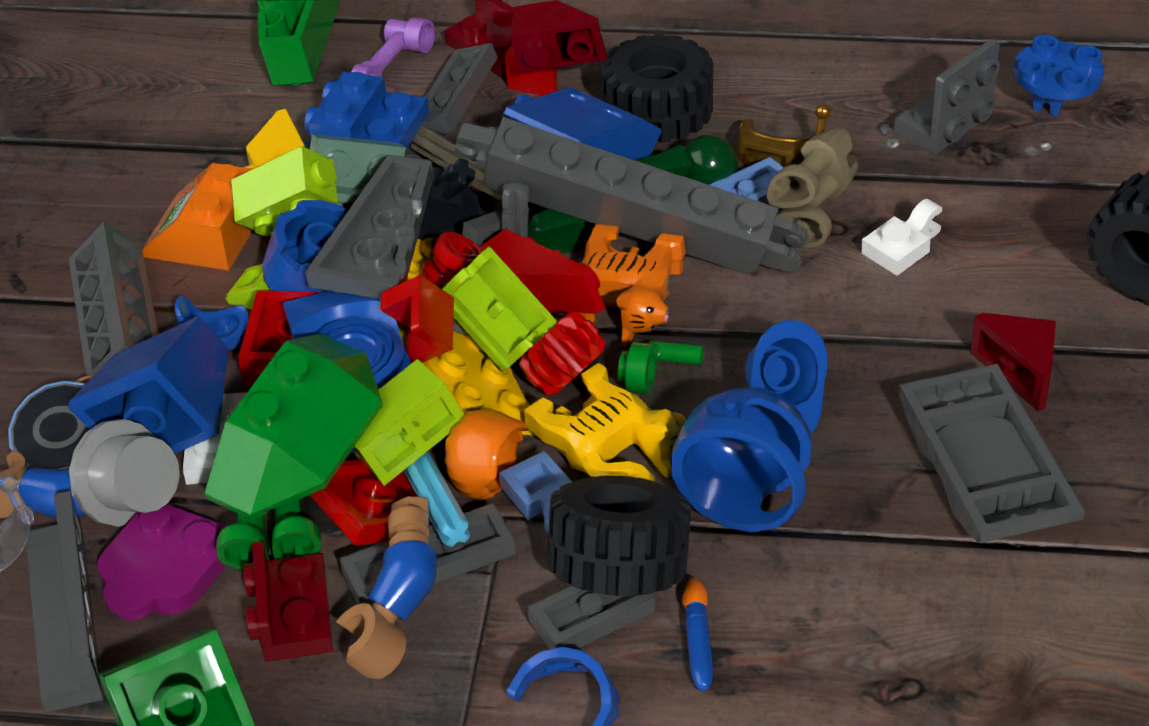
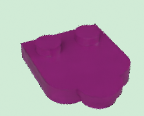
M169 504L164 505L157 511L137 512L102 552L97 562V569L104 587L103 597L107 608L115 613L117 617L127 621L143 619L153 611L160 614L173 615L190 609L226 567L217 558L216 540L221 530L227 526Z

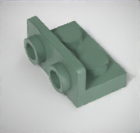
M312 134L310 150L334 160V168L337 174V205L345 208L346 203L353 204L387 155L404 157L406 147L396 142Z

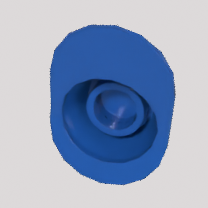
M784 320L770 326L760 337L758 344L750 351L745 364V377L748 387L767 388L789 400L800 411L811 435L818 426L822 412L824 383L827 372V352L823 339L813 327L801 321Z

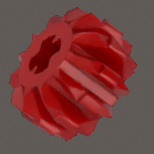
M571 312L521 356L519 366L535 388L538 387L546 396L554 395L604 351L606 341L598 333L599 329L590 320H587L579 312Z

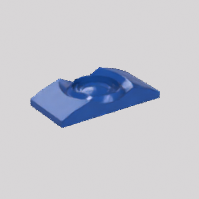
M327 291L283 302L292 339L322 333L366 352L378 390L411 364L399 332L397 321L380 310L381 299Z

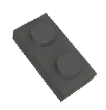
M570 586L528 606V619L549 649L567 647L577 650L654 613L655 597L653 594L635 596L604 595Z

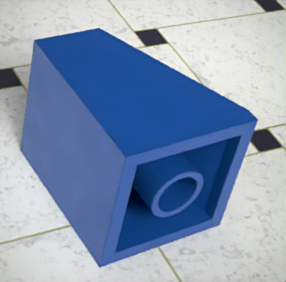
M199 316L114 354L70 400L68 408L89 429H92L101 422L117 419H126L142 424L157 439L163 440L171 447L174 454L220 434L228 348Z

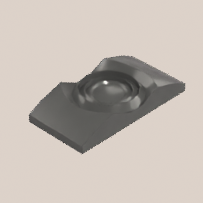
M998 364L900 384L899 396L918 450L933 463L941 478L952 514L978 543L1084 519L1085 510Z

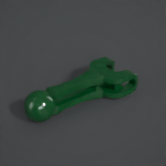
M702 135L692 139L685 147L680 144L661 154L635 160L708 185L736 173L738 168V160L733 147L726 140L715 135ZM528 202L529 208L541 207L546 209L532 217L528 224V237L532 238L537 244L552 251L558 250L564 254L580 249L588 240L592 226L596 225Z

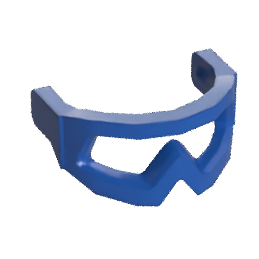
M567 647L541 651L527 662H523L507 689L506 694L508 697L519 702L530 683L534 680L562 671H587L597 679L601 694L600 712L592 726H611L620 716V697L613 681L606 674L603 667L585 651Z

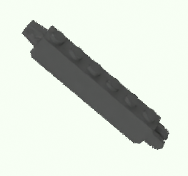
M505 117L502 118L499 128L491 126L486 128L463 122L455 141L454 153L474 161L476 166L484 169L483 182L491 190L503 193L505 183L510 181L515 183L523 182L529 187L528 202L594 224L619 226V232L654 244L662 233L684 236L686 254L745 274L757 272L760 264L776 270L781 269L782 272L786 271L787 273L800 269L802 262L800 258L801 253L790 247L800 249L803 245H807L809 238L807 229L799 224H794L792 221L777 217L779 209L777 207Z

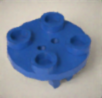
M1039 35L1033 39L1032 45L1025 47L1017 54L1013 73L1017 83L1028 92L1033 93V109L1035 111H1040L1045 103H1049L1051 115L1057 116L1065 100H1076L1089 96L1101 86L1104 74V66L1101 62L1103 54L1094 46H1079L1074 43L1061 42L1052 35Z

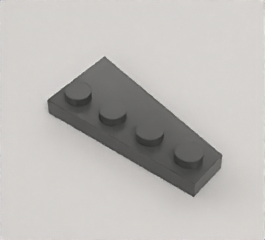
M387 155L306 270L310 288L381 299L382 292L407 280L434 179L431 160Z

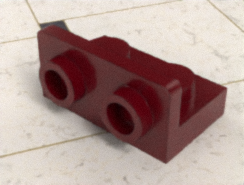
M475 0L476 13L465 17L462 21L445 30L446 44L457 50L492 43L498 58L490 71L502 78L507 75L505 52L512 45L510 36L514 7L502 0Z
M264 541L252 542L253 563L244 564L243 569L248 598L255 597L256 605L246 607V620L250 641L260 639L265 662L333 652L326 566L323 553L268 560Z

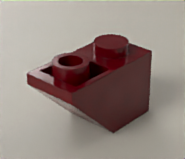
M558 0L515 6L513 8L510 37L520 73L607 60V52L597 17Z

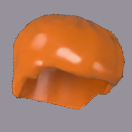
M479 409L467 413L459 419L454 427L450 428V434L445 442L446 455L444 462L447 465L450 481L463 496L477 500H489L496 494H499L502 490L499 472L516 465V450L519 447V442L523 441L524 438L521 431L529 430L527 424L500 411Z

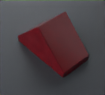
M984 312L976 315L970 354L984 366L998 364L1013 391L1036 411L1046 408L1052 372L1056 321Z

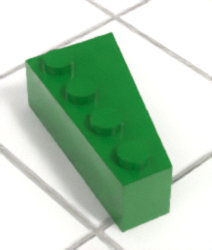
M257 0L259 6V45L272 85L289 84L299 86L308 82H314L341 0Z

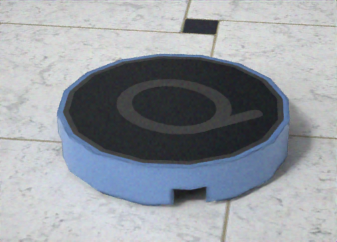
M61 381L44 385L28 395L14 411L8 428L9 447L11 451L14 450L24 456L28 469L70 468L74 449L84 434L90 430L68 408L70 400L85 385L84 383Z

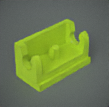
M490 246L480 253L468 267L463 268L443 288L444 291L454 297V319L502 372L508 369L558 323Z
M418 359L379 389L383 406L353 448L357 458L373 473L383 486L450 434V428L454 427L459 419L465 415L446 384Z

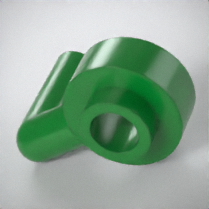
M663 341L633 342L629 352L623 351L620 355L618 379L620 382H625L628 392L650 395L655 383L658 361L702 366L704 346Z

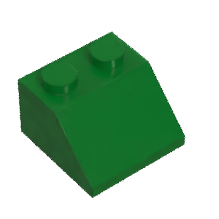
M204 628L97 674L118 726H255L217 629Z

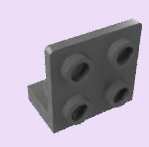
M993 39L988 40L941 73L936 79L933 92L895 118L894 133L937 155L950 144L958 142L965 133L980 122H985L991 116L996 103L993 97L995 80L1000 69V62L998 61L1000 43Z

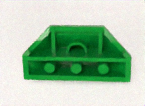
M322 333L285 341L226 420L205 489L206 499L250 520H254L266 515V510L288 505L326 488L383 406L366 352Z

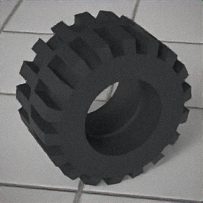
M643 35L636 37L634 40L621 42L620 47H613L608 52L607 60H603V101L638 116L661 129L662 132L657 141H661V143L671 142V139L689 137V133H697L703 129V124H707L711 119V113L713 112V60L709 57V52L704 47H698V43L692 40H683L681 36Z
M1148 170L1144 176L1139 172L1121 183L1092 219L1089 225L1091 229L1087 232L1086 242L1091 245L1088 250L1090 260L1098 263L1095 268L1101 277L1106 276L1111 281L1108 285L1116 292L1120 289L1127 293L1126 298L1136 301L1138 298L1142 299L1145 305L1149 306Z
M597 476L567 483L551 495L547 551L548 569L551 573L556 574L557 579L571 584L572 587L604 595H645L672 588V585L680 583L687 573L691 504L682 493L673 490V488L637 477Z

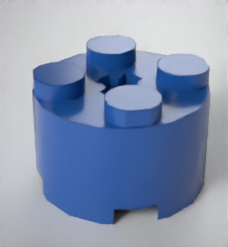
M303 200L297 203L296 209L290 210L284 215L281 213L278 216L262 265L265 281L271 288L270 291H328L310 288L306 270L344 218L345 208L323 200Z

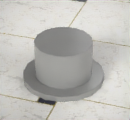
M126 419L104 421L87 431L74 449L69 468L71 492L80 509L95 522L116 527L127 525L137 512L157 511L169 503L177 490L180 477L179 463L172 448L163 440L157 439L142 424Z

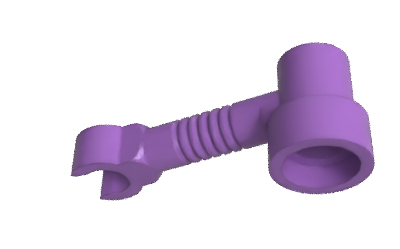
M414 17L409 21L389 19L384 28L386 42L369 61L356 64L351 72H361L365 75L382 77L383 70L401 50L420 53L429 52L435 39L433 22L429 19Z

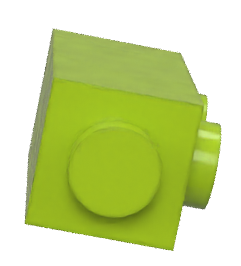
M301 146L231 179L235 223L253 229L257 234L268 236L272 235L278 216L281 213L284 215L286 212L296 209L297 203L300 201L323 200L337 204V174L334 168V160Z

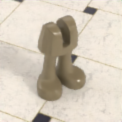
M832 128L813 136L801 148L804 160L799 165L794 164L783 167L769 184L766 195L769 204L783 208L776 216L804 226L807 229L809 238L807 245H803V247H818L830 236L832 230L831 219L818 207L829 197L836 198L841 195L849 186L859 168L856 156L848 154L853 144L849 132L844 128Z

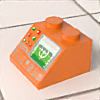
M217 163L209 165L177 193L143 246L144 258L229 271L253 229L234 221L231 179L252 170V168Z

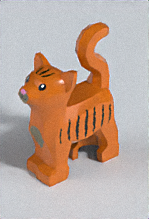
M596 224L586 242L585 257L581 264L585 263L590 266L598 276L600 281L598 291L604 306L619 307L621 309L622 331L620 342L621 346L627 347L635 334L650 332L656 326L669 321L670 309L664 303V300L670 294V276L680 275L684 270L683 257L686 254L684 236L662 233L656 239L652 249L643 257L639 255V248L632 247L629 253L619 252L612 248L610 244L612 240H617L619 226ZM580 313L594 324L596 320L595 314ZM557 318L556 320L559 322L563 318Z

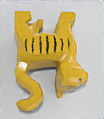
M597 363L581 374L582 380L591 396L583 403V409L575 416H571V411L563 406L556 409V414H553V402L544 397L524 409L525 423L528 429L543 442L555 447L563 454L572 469L588 473L591 477L630 476L655 482L654 476L641 464L631 461L609 463L632 444H637L663 476L666 478L671 477L672 467L670 458L672 457L673 445L686 422L682 414L667 409L652 410L636 394L609 383L607 369L600 363Z

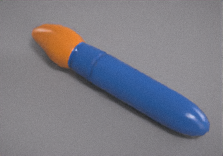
M691 577L687 581L682 596V605L686 610L690 671L696 687L700 691H707L713 681L712 650L706 612L708 594L703 583L699 579Z

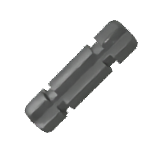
M510 181L503 186L502 231L506 228L523 237H528L529 187L523 182L515 183Z

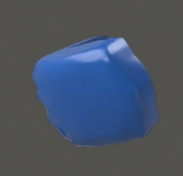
M183 295L178 296L175 302V314L179 325L199 316L227 346L228 351L242 346L251 314L243 305L215 312H205L196 308Z

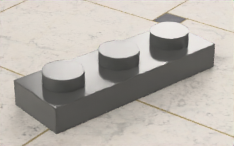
M492 43L457 49L453 52L426 95V98H428L429 114L422 125L444 137L455 131L460 119L468 106L473 102L474 96L483 81L488 77V73L498 58Z
M493 503L464 513L469 522L468 530L471 533L465 543L457 542L453 547L446 546L442 543L434 526H429L430 535L428 538L430 539V546L434 548L437 554V573L434 584L516 555L515 540ZM389 541L339 558L342 574L357 604L366 603L371 606L374 602L368 596L383 567V555L389 548Z

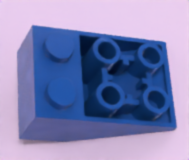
M572 87L508 106L503 113L520 123L632 160L649 157L662 132L661 129L646 120Z

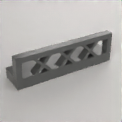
M102 222L68 258L86 376L95 375L114 354L159 334L141 242L105 222ZM91 260L90 265H89L88 270H87V265H86V264ZM110 344L111 351L105 356L108 346Z
M71 491L54 494L57 525L25 531L39 690L45 713L103 700L102 685L97 675L100 673L84 534Z

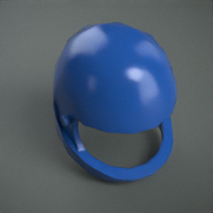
M740 386L715 394L693 409L678 434L672 452V477L680 493L686 497V500L701 515L725 528L747 532L778 528L793 518L802 507L805 499L806 481L804 472L810 464L811 458L810 430L800 411L789 400L767 388ZM792 485V497L786 506L774 512H764L761 510L762 501L766 496L782 492Z

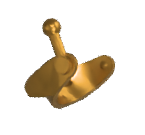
M820 104L816 107L815 112L818 117L816 132L811 136L803 138H783L764 134L753 129V119L747 118L742 120L736 146L739 160L748 167L769 157L782 167L794 164L799 165L804 160L801 148L813 136L825 132L826 120L831 114V108L827 104Z

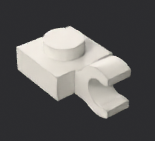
M924 199L914 208L906 222L901 221L895 216L862 239V254L898 276L930 252V239L935 237L941 230V225L932 219L942 212V207L929 199Z

